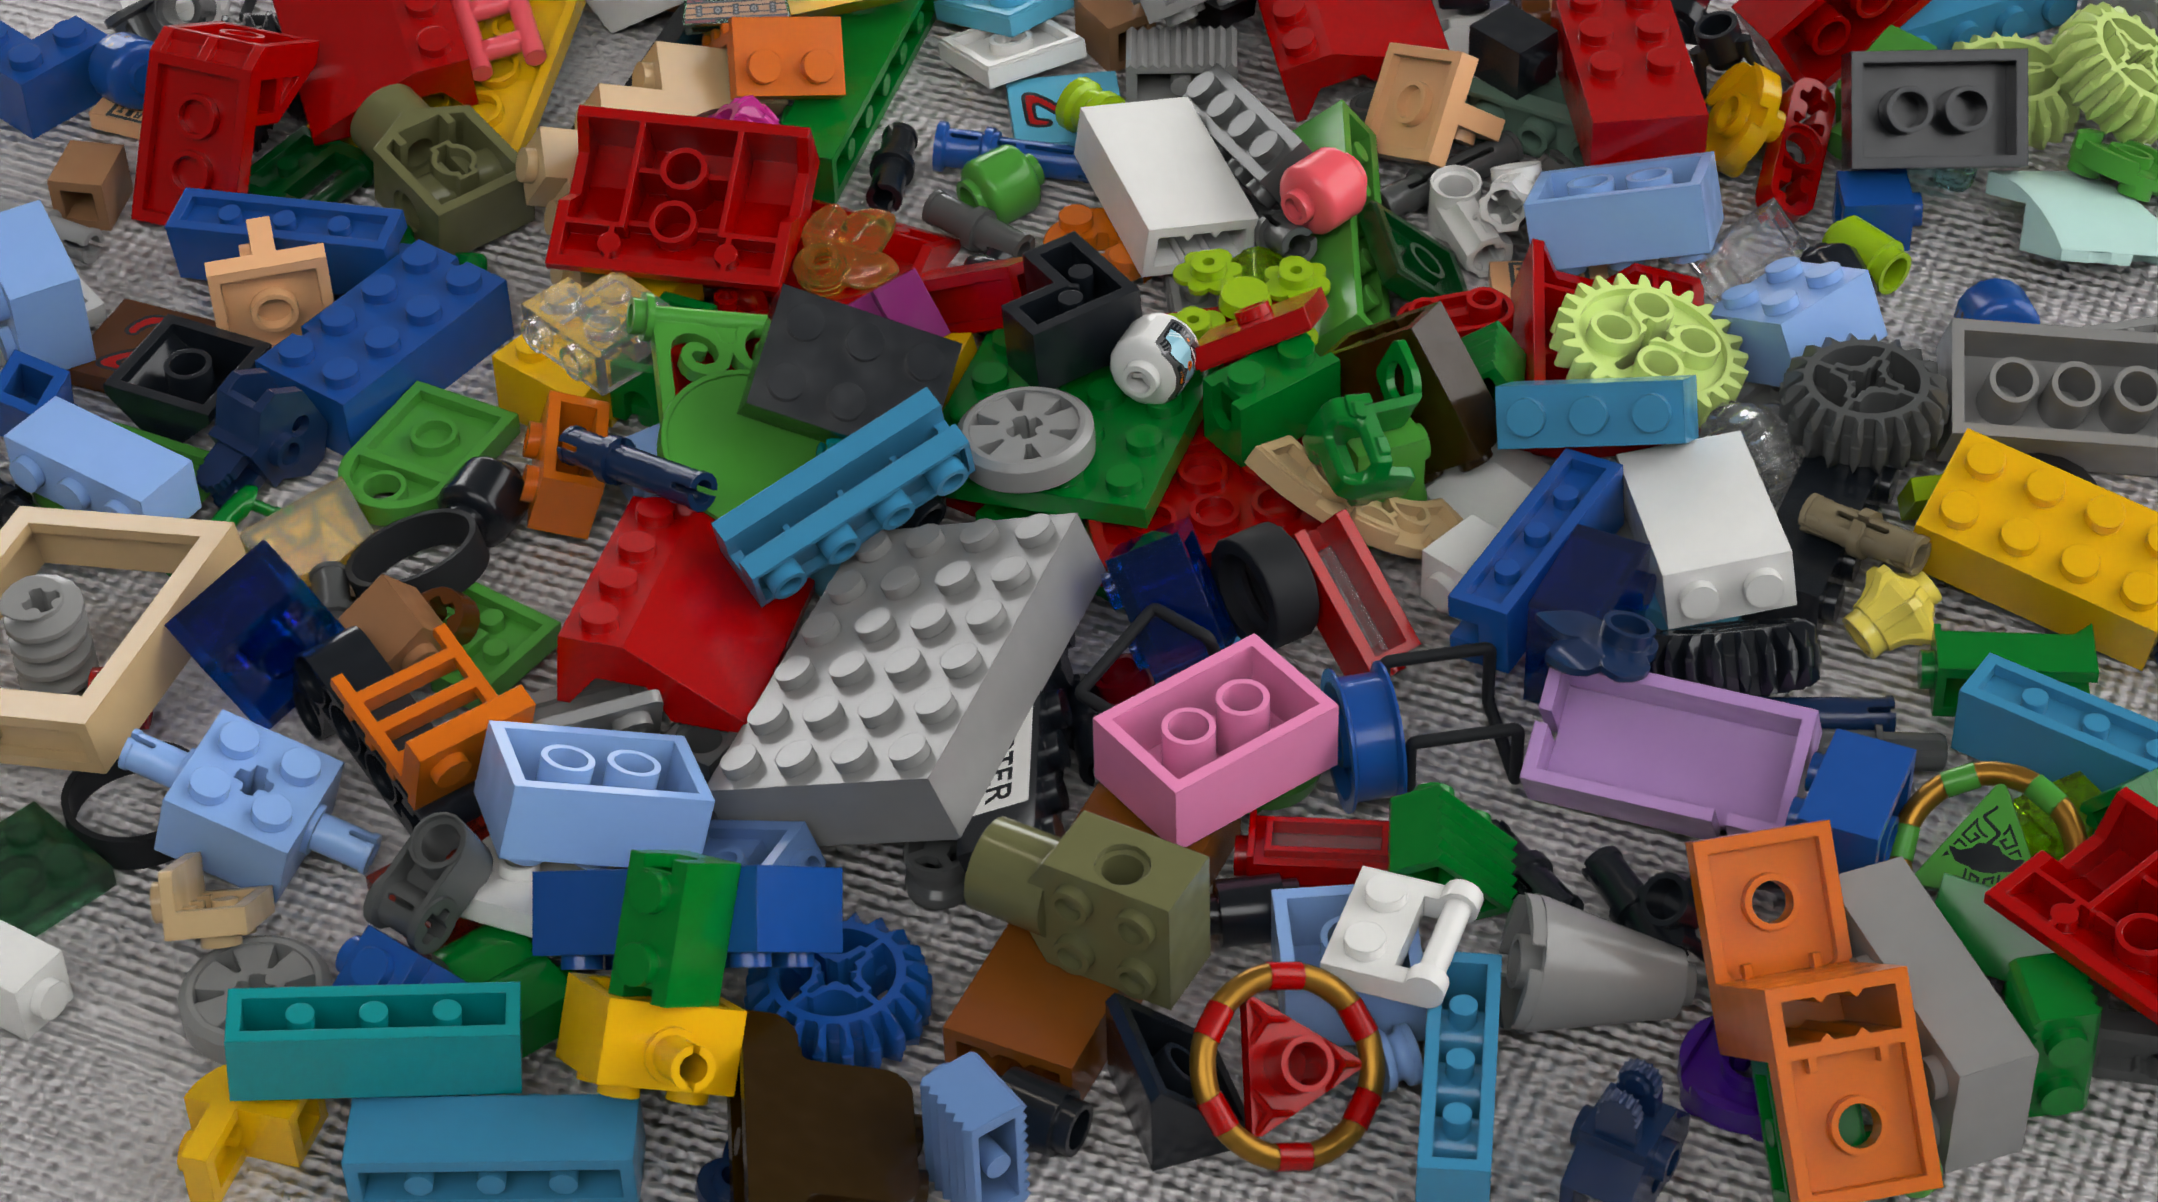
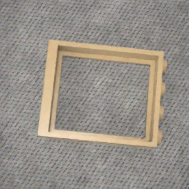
M19 506L0 530V599L11 584L26 576L36 575L44 563L173 574L82 696L0 688V763L99 774L108 773L120 756L128 737L131 738L132 731L135 728L140 729L253 573L234 522Z

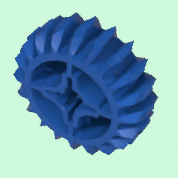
M856 911L847 921H843V953H815V967L748 968V975L745 980L747 995L744 996L745 1010L774 1013L788 1020L797 1032L802 1055L813 1061L880 1069L883 1058L902 1062L906 1046L919 1045L923 1026L929 1025V1017L932 1014V975L928 973V965L925 963V957L921 953L920 946L910 944L904 929L889 932L882 917L869 924H863ZM887 990V994L878 1000L877 997ZM799 991L800 994L790 1001V999Z

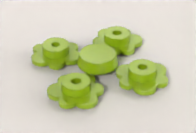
M1216 248L1199 252L1193 251L1185 255V263L1179 264L1174 268L1173 279L1181 286H1188L1189 293L1194 296H1203L1208 292L1219 296L1218 308L1220 312L1214 310L1206 311L1196 306H1187L1178 313H1170L1168 315L1174 316L1187 324L1196 335L1197 340H1199L1209 329L1226 323L1225 316L1234 320L1236 319L1234 316L1236 311L1251 304L1268 299L1271 306L1272 300L1284 301L1318 287H1322L1326 296L1330 292L1331 284L1329 279L1325 277L1326 267L1323 264L1310 263L1301 256H1288L1280 261L1279 266L1268 267L1264 271V279L1266 281L1264 283L1255 277L1242 276L1243 268L1241 264L1232 262L1231 253L1225 249ZM1312 328L1307 333L1311 336V340L1316 346L1318 343V332Z

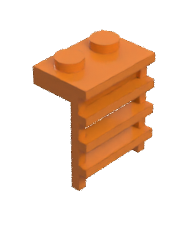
M841 16L729 18V23L720 24V29H713L711 35H704L702 37V46L727 49L731 100L753 95L758 100L840 99L846 95Z
M445 623L433 628V637L443 650L358 692L353 689L343 673L330 679L331 688L344 704V714L350 722L353 720L357 722L365 734L367 746L371 751L377 750L387 764L386 772L392 781L397 779L408 793L407 801L414 811L476 780L489 720L533 723L536 703L522 684L498 696ZM457 669L464 678L378 722L371 713ZM478 698L482 702V704L406 741L405 749L398 751L392 741Z

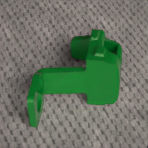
M1404 339L1394 340L1376 369V377L1385 401L1373 403L1370 393L1351 394L1333 398L1321 406L1309 423L1302 438V443L1310 462L1322 467L1333 492L1338 497L1346 499L1351 507L1367 505L1372 501L1405 495L1416 479L1412 468L1392 466L1391 449L1387 437L1383 434L1385 431L1403 427L1422 398L1420 372ZM1398 363L1404 375V393L1406 396L1402 397L1399 395L1395 385V369ZM1353 438H1361L1370 461L1369 467L1361 472H1356L1346 443Z

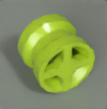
M1078 77L1070 82L1062 91L1057 101L1055 117L1059 126L1075 133L1078 128L1080 107L1126 102L1124 98L1110 90L1103 91L1100 84L1092 79Z

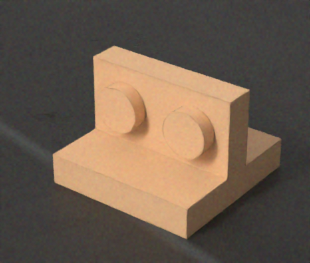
M1390 42L1364 122L1376 134L1378 158L1441 168L1446 166L1452 143L1473 147L1475 139L1499 142L1506 120L1465 103L1479 59L1461 51Z
M264 216L246 219L250 243L238 245L240 257L205 262L204 266L216 328L271 343L273 348L292 333L302 335L301 326L334 302L324 243L276 250L270 217Z

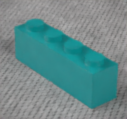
M520 981L228 988L224 1047L230 1101L522 1093Z

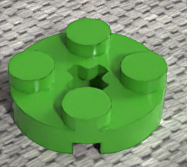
M2087 128L2077 130L2069 150L2071 155L2067 164L2069 170L2092 179H2099L2100 175H2104L2119 181L2116 190L2125 196L2139 201L2149 202L2152 195L2158 197L2157 149L2134 140H2128L2125 143L2121 140V143L2110 142V144L2102 143L2105 136L2104 131Z

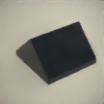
M167 314L103 384L104 391L139 429L184 443L215 419L217 389L233 370L256 368L255 360L272 348V344Z
M1114 992L1105 1001L1107 1067L1152 1171L1230 1151L1217 1137H1214L1196 1106L1189 1070L1190 1049L1195 1028ZM1217 1049L1216 1072L1219 1089L1222 1091L1239 1123L1245 1128L1244 1105Z

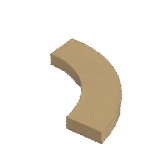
M1290 435L1255 446L1244 462L1279 494L1322 523L1335 513L1346 508L1366 545L1392 554L1422 560V550L1464 520L1443 498L1416 501L1394 497L1385 499L1384 502L1372 501L1367 505L1351 507L1346 499L1338 497L1333 492L1322 467L1310 462L1304 446Z

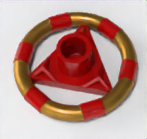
M1300 961L1266 962L1246 969L1225 983L1208 1000L1193 1031L1189 1070L1196 1106L1214 1137H1217L1235 1155L1253 1165L1275 1172L1310 1171L1326 1165L1342 1156L1361 1139L1364 1133L1368 1131L1382 1101L1385 1082V1058L1381 1036L1378 1031L1379 1027L1362 998L1344 981L1321 968ZM1265 990H1306L1321 997L1335 1008L1356 1044L1358 1057L1252 996ZM1239 1006L1245 1128L1239 1123L1222 1091H1220L1216 1072L1218 1045L1234 1015V1011ZM1359 1071L1358 1085L1341 1121L1323 1137L1312 1142L1270 1143L1258 1138L1264 1136Z

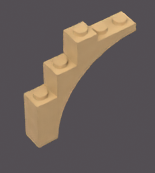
M655 41L643 60L635 65L632 75V86L598 83L586 102L580 105L708 117L709 114L713 115L723 105L733 101L730 99L727 49ZM788 99L759 100L762 104L764 103L777 117L788 104ZM578 109L575 115V130L539 126L526 147H522L517 155L516 176L518 181L524 184L526 205L546 207L544 228L547 235H551L558 200L570 193L578 156ZM550 269L551 282L553 286L558 287L560 306L597 281L603 274Z

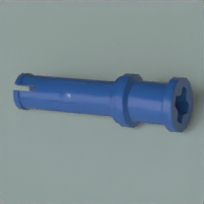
M939 121L932 156L934 172H943L946 167L962 169L967 161L999 145L1010 144L1018 148L1024 155L1032 154L1040 163L1045 178L1089 183L1074 155V146L1002 137V132L997 131L993 127H987L984 132L951 128L950 123L946 121Z

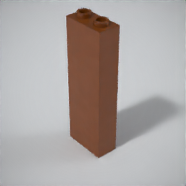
M1100 781L1075 818L1076 820L1083 810L1160 838ZM1241 818L1186 847L1209 856L1210 887L1234 849L1235 836L1241 835ZM1008 923L943 1025L945 1063L951 1062L970 1051L976 1052L997 1075L1003 1076L1008 1069L1018 1066L1078 1090L1081 1100H1084L1107 1062L1105 1001L1114 992L1140 1004L1143 999H1134L1120 990L1081 975L1070 974L1062 968L1048 963L1030 932Z

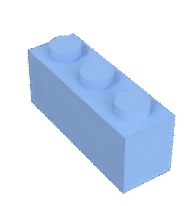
M54 396L3 436L10 461L9 471L15 483L29 493L35 492L63 506L65 509L188 519L202 508L192 460L57 396Z

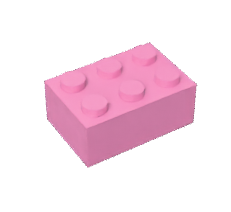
M1253 633L1093 717L1094 777L1161 839L1186 848L1338 765L1339 705L1259 636Z

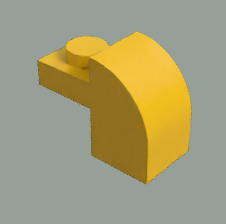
M226 1064L200 1078L184 1096L191 1129L183 1136L177 1155V1165L179 1170L183 1172L190 1202H221L247 1156L300 1168L329 1116L325 1099L230 1101Z

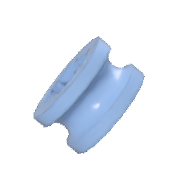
M1405 1022L1393 1025L1392 1033L1389 1035L1378 1029L1385 1058L1383 1091L1387 1093L1397 1090L1400 1081H1405L1409 1086L1421 1084L1423 1080L1422 1057L1416 1038L1409 1025Z

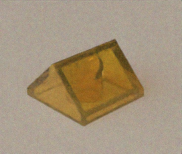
M342 476L239 532L253 569V573L244 585L284 619L313 604L309 573L315 565L324 561H337L346 565L354 550L375 533Z

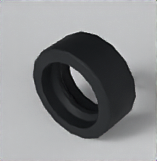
M1271 522L1254 525L1218 540L1211 553V576L1214 592L1225 618L1238 637L1242 640L1255 633L1275 650L1310 635L1319 620L1320 603L1314 576L1307 559L1296 541L1282 527Z

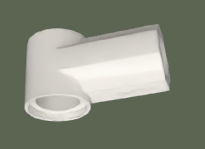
M1541 161L1515 162L1490 168L1492 181L1490 191L1479 199L1481 220L1491 223L1498 233L1518 231L1522 226H1526L1524 203L1542 171Z
M1447 165L1437 169L1430 179L1427 224L1429 231L1436 238L1449 243L1466 271L1474 272L1479 279L1487 277L1489 275V262L1512 260L1513 244L1505 232L1498 233L1491 223L1481 220L1479 199L1482 197L1481 176L1474 169L1467 166Z

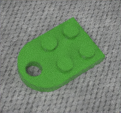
M417 380L341 460L338 469V480L345 507L356 518L369 524L383 527L416 513L438 509L437 500L442 488L465 462L473 457L489 456L497 459L521 433L519 416L517 413ZM381 493H395L386 498H373Z

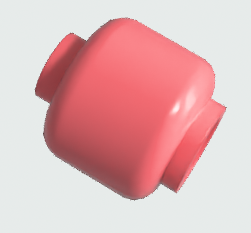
M1333 147L1319 148L1284 171L1280 179L1282 211L1291 223L1310 229L1313 232L1312 234H1326L1360 213L1367 199L1366 172L1354 156Z

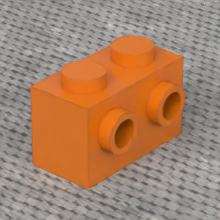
M550 390L540 423L529 421L522 456L532 459V465H525L522 475L524 486L519 500L529 503L527 528L588 540L604 492L605 483L598 481L591 471L562 463L558 458L557 447H564L576 452V446L559 441L563 431L573 425L607 437L610 402Z

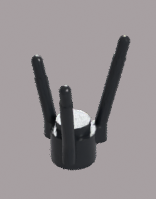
M1726 10L1711 12L1701 17L1695 23L1693 29L1698 45L1691 48L1689 54L1704 101L1707 97L1706 67L1708 65L1714 70L1725 71L1740 63L1744 57L1746 62L1754 66V62L1764 66L1754 49L1751 36L1749 34H1742L1738 18L1733 12Z
M1669 871L1655 874L1649 878L1646 884L1641 885L1637 891V895L1640 898V909L1645 919L1653 925L1669 930L1670 939L1673 944L1688 949L1704 962L1701 940L1696 936L1695 931L1699 926L1691 877L1687 878ZM1766 881L1759 885L1756 890L1781 888L1772 881Z

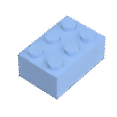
M1710 151L1541 171L1524 203L1529 243H1531L1532 238L1544 241L1556 271L1572 275L1584 273L1588 266L1609 264L1611 270L1621 271L1634 263L1644 265L1645 260L1668 258L1671 264H1687L1699 261L1704 257L1705 253H1711L1724 220L1715 152Z
M495 720L488 721L473 791L499 859H507L512 863L522 866H536L542 862L568 863L586 870L607 869L609 866L628 868L631 849L687 850L703 854L715 804V799L685 736Z

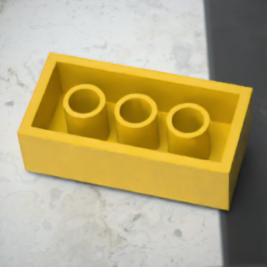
M1967 428L1914 527L1913 532L1928 536L1931 539L1929 541L1931 543L1930 555L1922 571L2058 634H2075L2092 623L2096 651L2143 671L2158 641V512Z

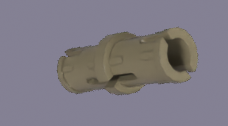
M1813 493L1806 499L1799 514L1798 525H1801L1800 531L1837 543L1845 547L1847 555L1860 560L1870 557L1915 576L1924 568L1930 555V537L1890 524L1883 520L1881 513L1869 508L1859 511L1834 502L1818 493Z

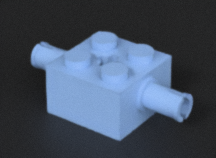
M224 709L221 710L198 747H193L189 752L156 739L135 728L131 733V738L128 737L119 756L118 767L120 769L129 770L170 788L162 801L154 850L174 859H178L185 853L201 852L204 872L241 888L272 885L275 903L280 899L305 856L310 854L311 851L356 869L358 873L365 875L381 845V834L369 832L331 815L344 766L343 761Z

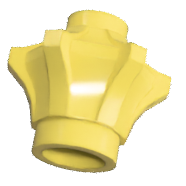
M1885 564L1879 568L1874 565L1866 571V584L1861 597L1854 604L1853 611L1842 618V622L1854 642L1871 659L1877 658L1885 651H1892L1904 645H1931L1934 627V606L1942 600V595L1933 581L1922 570L1919 574L1913 576L1908 573L1894 572Z

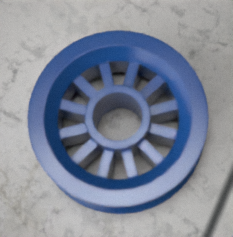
M1374 661L1370 672L1337 677L1333 669H1324L1320 690L1339 705L1338 765L1330 768V773L1343 810L1347 814H1353L1359 802L1385 798L1391 799L1393 796L1407 793L1408 772L1403 725L1395 690L1385 665L1381 661Z

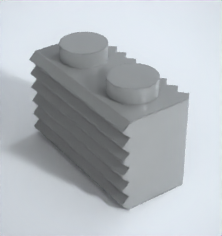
M1210 25L1205 29L1197 26L1193 30L1189 26H1186L1183 30L1177 26L1172 30L1166 26L1162 29H1157L1153 26L1147 30L1142 26L1137 31L1131 26L1126 31V103L1182 97L1186 93L1191 81L1199 74L1209 71L1216 63L1221 65L1237 80V29L1232 25L1227 29L1221 25L1217 29L1212 28Z

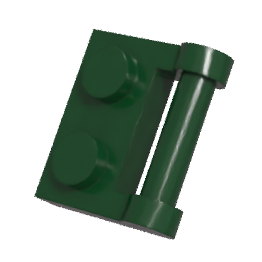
M303 125L251 165L248 194L301 199L334 172L341 170L343 172L308 199L341 203L360 187L369 188L374 184V163L358 147L341 140L314 146L309 127Z

